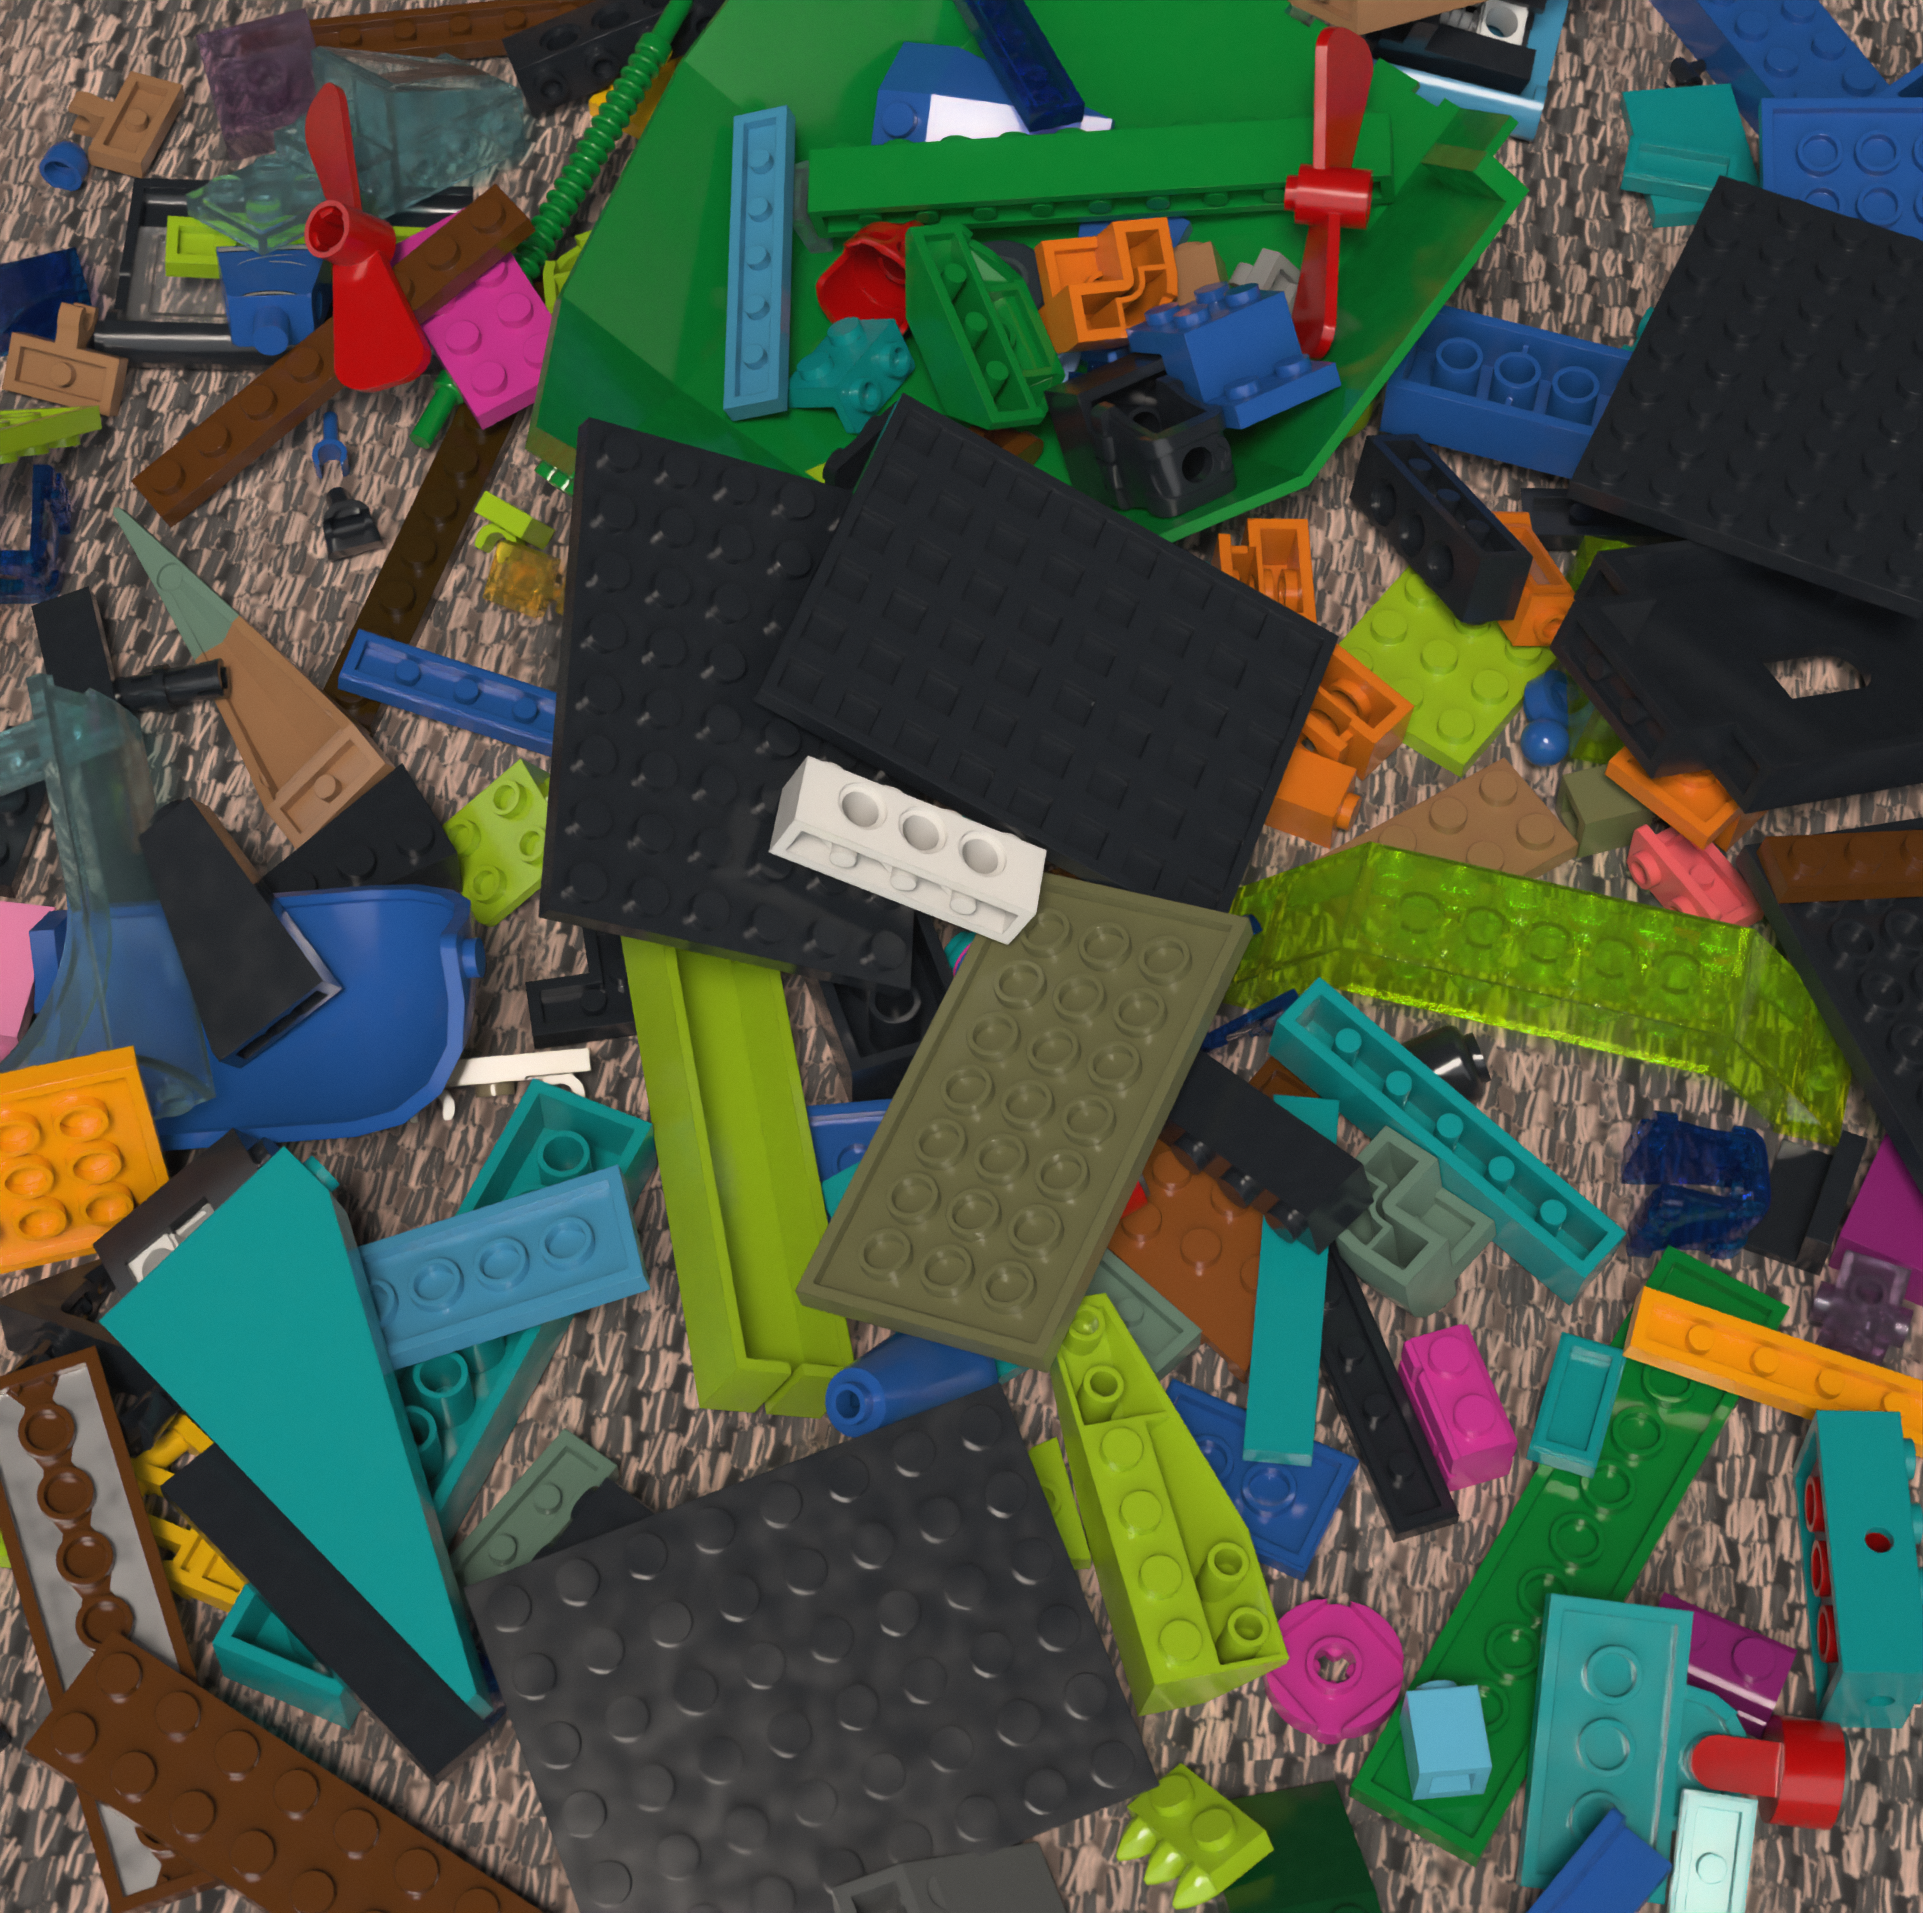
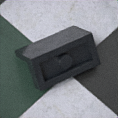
M1843 1130L1833 1156L1783 1139L1743 1249L1820 1276L1868 1138Z

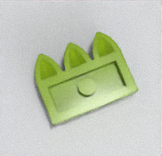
M1180 1763L1158 1781L1160 1785L1158 1788L1141 1794L1127 1805L1132 1818L1122 1832L1117 1846L1116 1859L1119 1862L1128 1861L1151 1853L1145 1869L1144 1883L1146 1885H1154L1180 1877L1173 1895L1172 1906L1174 1909H1185L1205 1903L1219 1895L1272 1852L1274 1848L1265 1829L1184 1764Z

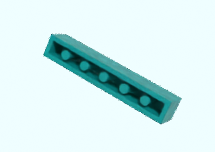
M1321 977L1277 1019L1267 1050L1269 1054L1323 1099L1340 1100L1339 1112L1370 1139L1373 1140L1387 1125L1438 1158L1442 1187L1494 1220L1497 1235L1492 1241L1570 1306L1612 1260L1627 1233Z

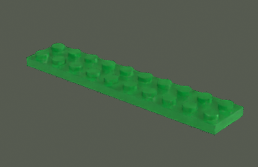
M1668 1245L1645 1284L1646 1287L1775 1331L1780 1330L1790 1306ZM1634 1305L1610 1346L1624 1349ZM1630 1358L1626 1359L1593 1479L1540 1463L1407 1690L1415 1691L1418 1686L1436 1680L1453 1681L1458 1687L1478 1685L1492 1763L1484 1794L1412 1800L1399 1720L1405 1698L1404 1695L1353 1781L1349 1797L1475 1868L1477 1867L1527 1778L1546 1593L1626 1603L1740 1401L1741 1396Z

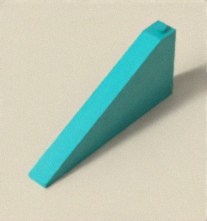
M283 1146L103 1316L99 1322L451 1689L484 1720L494 1710L349 1217L344 1208L331 1194L340 1184L315 1157L311 1155L302 1164Z

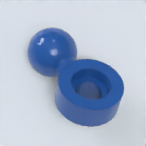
M1552 669L1530 680L1526 684L1524 691L1523 707L1530 723L1521 734L1520 747L1524 757L1530 763L1540 767H1550L1564 759L1570 747V738L1567 730L1578 725L1582 721L1584 714L1582 699L1574 683L1563 672Z

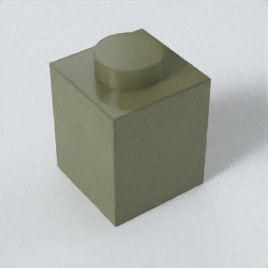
M1608 764L1562 775L1555 811L1562 825L1579 843L1576 854L1577 859L1631 845L1634 830L1645 824L1651 827L1653 816L1656 815L1605 775Z

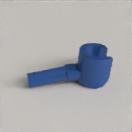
M328 411L323 414L324 440L317 443L312 451L315 472L318 478H323L321 469L323 464L330 460H338L341 464L343 477L350 473L347 450L344 444L338 440V416L335 412Z

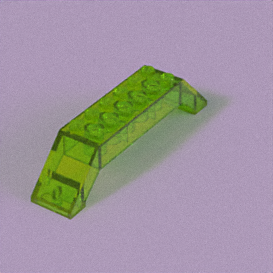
M1371 841L1239 887L1229 914L1249 918L1253 936L1221 1003L1267 1013L1268 1006L1299 998L1321 977L1334 989L1720 1078L1774 1124V1133L1834 1147L1838 1145L1852 1069L1796 969L1756 929Z

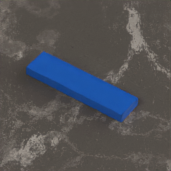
M358 629L339 674L338 689L551 757L557 692Z

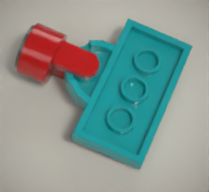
M1546 1593L1516 1885L1546 1889L1613 1807L1626 1816V1827L1669 1861L1672 1831L1677 1830L1682 1788L1740 1797L1742 1794L1757 1795L1758 1809L1764 1823L1829 1831L1833 1825L1840 1821L1848 1798L1851 1775V1752L1848 1736L1838 1722L1774 1714L1767 1723L1763 1739H1749L1736 1715L1738 1713L1715 1693L1687 1685L1693 1611ZM1667 1878L1647 1902L1665 1905Z

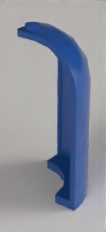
M420 884L368 885L273 893L342 989L241 1069L219 1062L211 1050L160 902L49 911L29 931L35 979L34 1013L38 1016H46V1033L43 1045L30 1046L26 1067L134 1045L163 1151L209 1148L232 1128L258 1140L266 1137L274 1143L358 1137L402 1125L442 1093L470 1035L475 1008L476 978H482L486 968L483 942L480 937H475L471 900L452 889Z

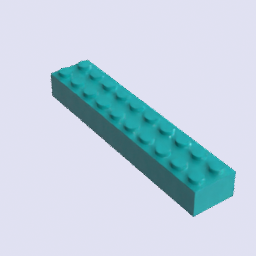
M533 1078L455 1216L615 1165H619L625 1177L633 1209L657 1165L653 1124ZM575 1314L394 1371L446 1549L450 1546ZM245 1584L212 1642L224 1677L350 1730L362 1707Z

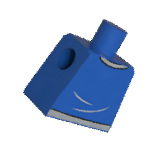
M306 244L217 247L216 253L222 302L233 345L238 347H255L257 351L264 355H278L288 345H298L324 323L333 299L330 262L312 255L307 249Z

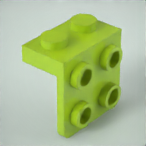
M522 758L441 826L458 853L463 889L461 894L471 900L472 911L476 921L487 927L496 926L541 888L550 773Z

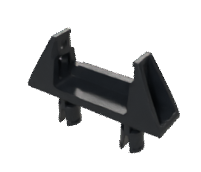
M101 1259L42 1279L0 1298V1320L7 1349L23 1355L12 1370L6 1374L96 1346L108 1386L138 1397L126 1413L118 1418L125 1442L128 1445H132L141 1435L144 1451H148L155 1445L157 1438L175 1418L177 1412L189 1415L104 1326L94 1323L97 1318L98 1307L110 1292H114L116 1289Z

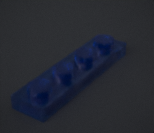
M953 0L1029 133L1083 122L1085 103L1024 0Z

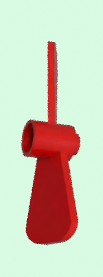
M1336 26L1325 27L1320 32L1315 46L1313 164L1301 163L1298 175L1288 174L1284 196V210L1294 211L1295 224L1309 225L1292 320L1302 354H1308L1310 360L1314 361L1320 360L1326 355L1336 330L1340 228L1367 230L1373 192V170L1351 168L1373 76L1372 54L1367 42L1361 36L1345 27Z
M328 82L322 86L312 101L305 123L306 145L326 201L318 204L310 213L305 225L304 239L306 247L312 255L332 263L335 375L343 385L351 389L372 393L406 384L418 378L430 363L431 347L390 265L396 249V235L393 227L386 220L362 211L347 98L340 86Z

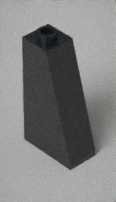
M187 797L184 801L181 799L174 800L160 808L150 820L152 826L140 834L138 839L211 1050L219 1062L241 1069L338 993L342 987L212 809L191 797Z

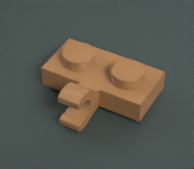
M130 71L114 102L104 100L89 92H76L68 107L69 112L79 114L72 126V132L94 138L88 148L90 165L144 178L182 107L185 97L182 84Z
M62 302L58 312L55 340L25 332H12L2 389L70 407L99 405L101 415L118 416L129 359L86 348L87 342L93 335L98 321V307L74 302V305Z

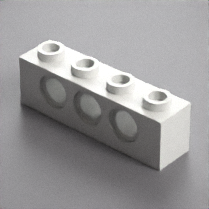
M810 756L806 757L782 789L769 853L1006 945H1009L1036 915L1047 851L1022 841L1016 835L999 832L964 818L953 810L941 809L906 795L895 787L878 784L848 772L837 764L823 762Z

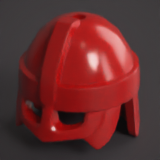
M917 220L908 221L905 224L883 221L874 222L860 229L842 244L844 246L843 254L820 276L816 284L818 302L832 324L847 317H857L859 320L894 318L902 336L905 335L910 328L906 319L905 234L909 227L925 226Z

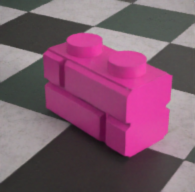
M1459 1324L1417 1336L1404 1342L1401 1353L1402 1361L1399 1363L1398 1374L1434 1458L1437 1460L1438 1467L1449 1492L1510 1474L1513 1463L1512 1457L1515 1455L1518 1441L1468 1324Z

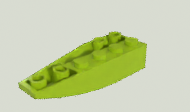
M1101 1293L1084 1296L1050 1368V1376L1083 1526L1137 1715L1140 1717L1209 1702L1285 1665L1289 1660L1285 1643L1246 1524L1107 1294Z

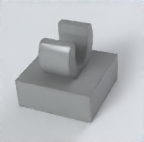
M1263 248L1254 266L1239 262L1228 283L1233 287L1258 283L1260 290L1284 291L1292 315L1300 270L1280 252Z

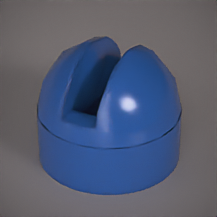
M68 140L56 142L47 150L39 164V171L44 180L51 186L75 191L81 186L88 173L89 161L85 157V151L79 144Z

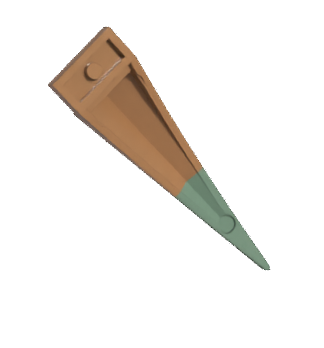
M113 507V515L166 606L195 663L199 664L200 662L218 658L224 661V667L227 668L230 680V695L227 698L214 699L231 733L264 809L296 849L299 848L396 767L369 736L370 732L128 512L120 507Z

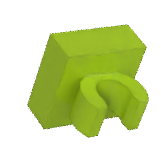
M486 490L474 512L493 522L480 529L475 539V546L490 553L494 549L496 542L505 537L506 548L499 560L511 567L519 565L523 560L526 551L525 541L543 550L555 532V529Z

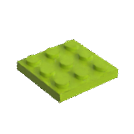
M1410 565L1339 643L1343 649L1415 706L1402 743L1460 778L1465 775L1521 710L1525 698L1526 684L1537 676L1556 669L1560 664V661L1549 649V646H1513L1497 621H1487L1483 625L1462 623L1453 615L1452 611L1437 594L1424 583V580Z

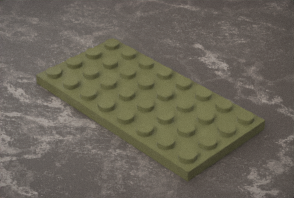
M1043 872L1036 915L1009 945L976 933L795 1290L801 1305L1048 1373L1253 936L1250 919Z

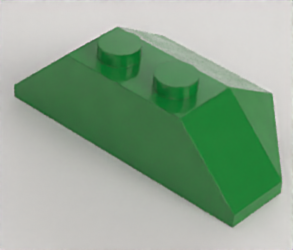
M961 222L909 227L905 234L906 319L946 414L987 430L1040 424L1049 409L1043 391L1061 384L1066 374L1024 278L993 250L972 239L971 237L974 233Z

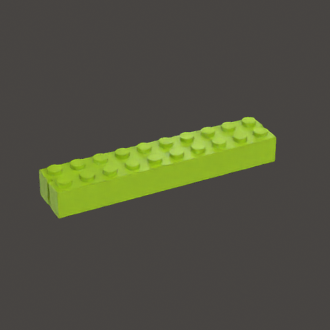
M621 936L699 1408L755 1413L764 1403L766 1414L820 1419L827 1412L825 1396L830 1381L838 1372L854 1362L846 1317L803 1306L795 1292L828 1227V1220L780 971Z

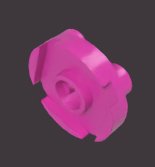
M1318 1599L1304 1602L1294 1607L1278 1621L1289 1660L1285 1665L1262 1675L1266 1695L1278 1715L1296 1730L1309 1734L1317 1742L1327 1745L1337 1744L1344 1739L1363 1736L1386 1721L1395 1709L1404 1679V1657L1402 1645L1397 1634L1390 1624L1377 1612L1355 1602H1351L1350 1607L1341 1604H1327L1328 1599ZM1326 1656L1328 1660L1334 1663L1344 1658L1350 1664L1345 1673L1347 1680L1336 1683L1333 1680L1328 1682L1319 1676L1321 1666L1317 1660Z

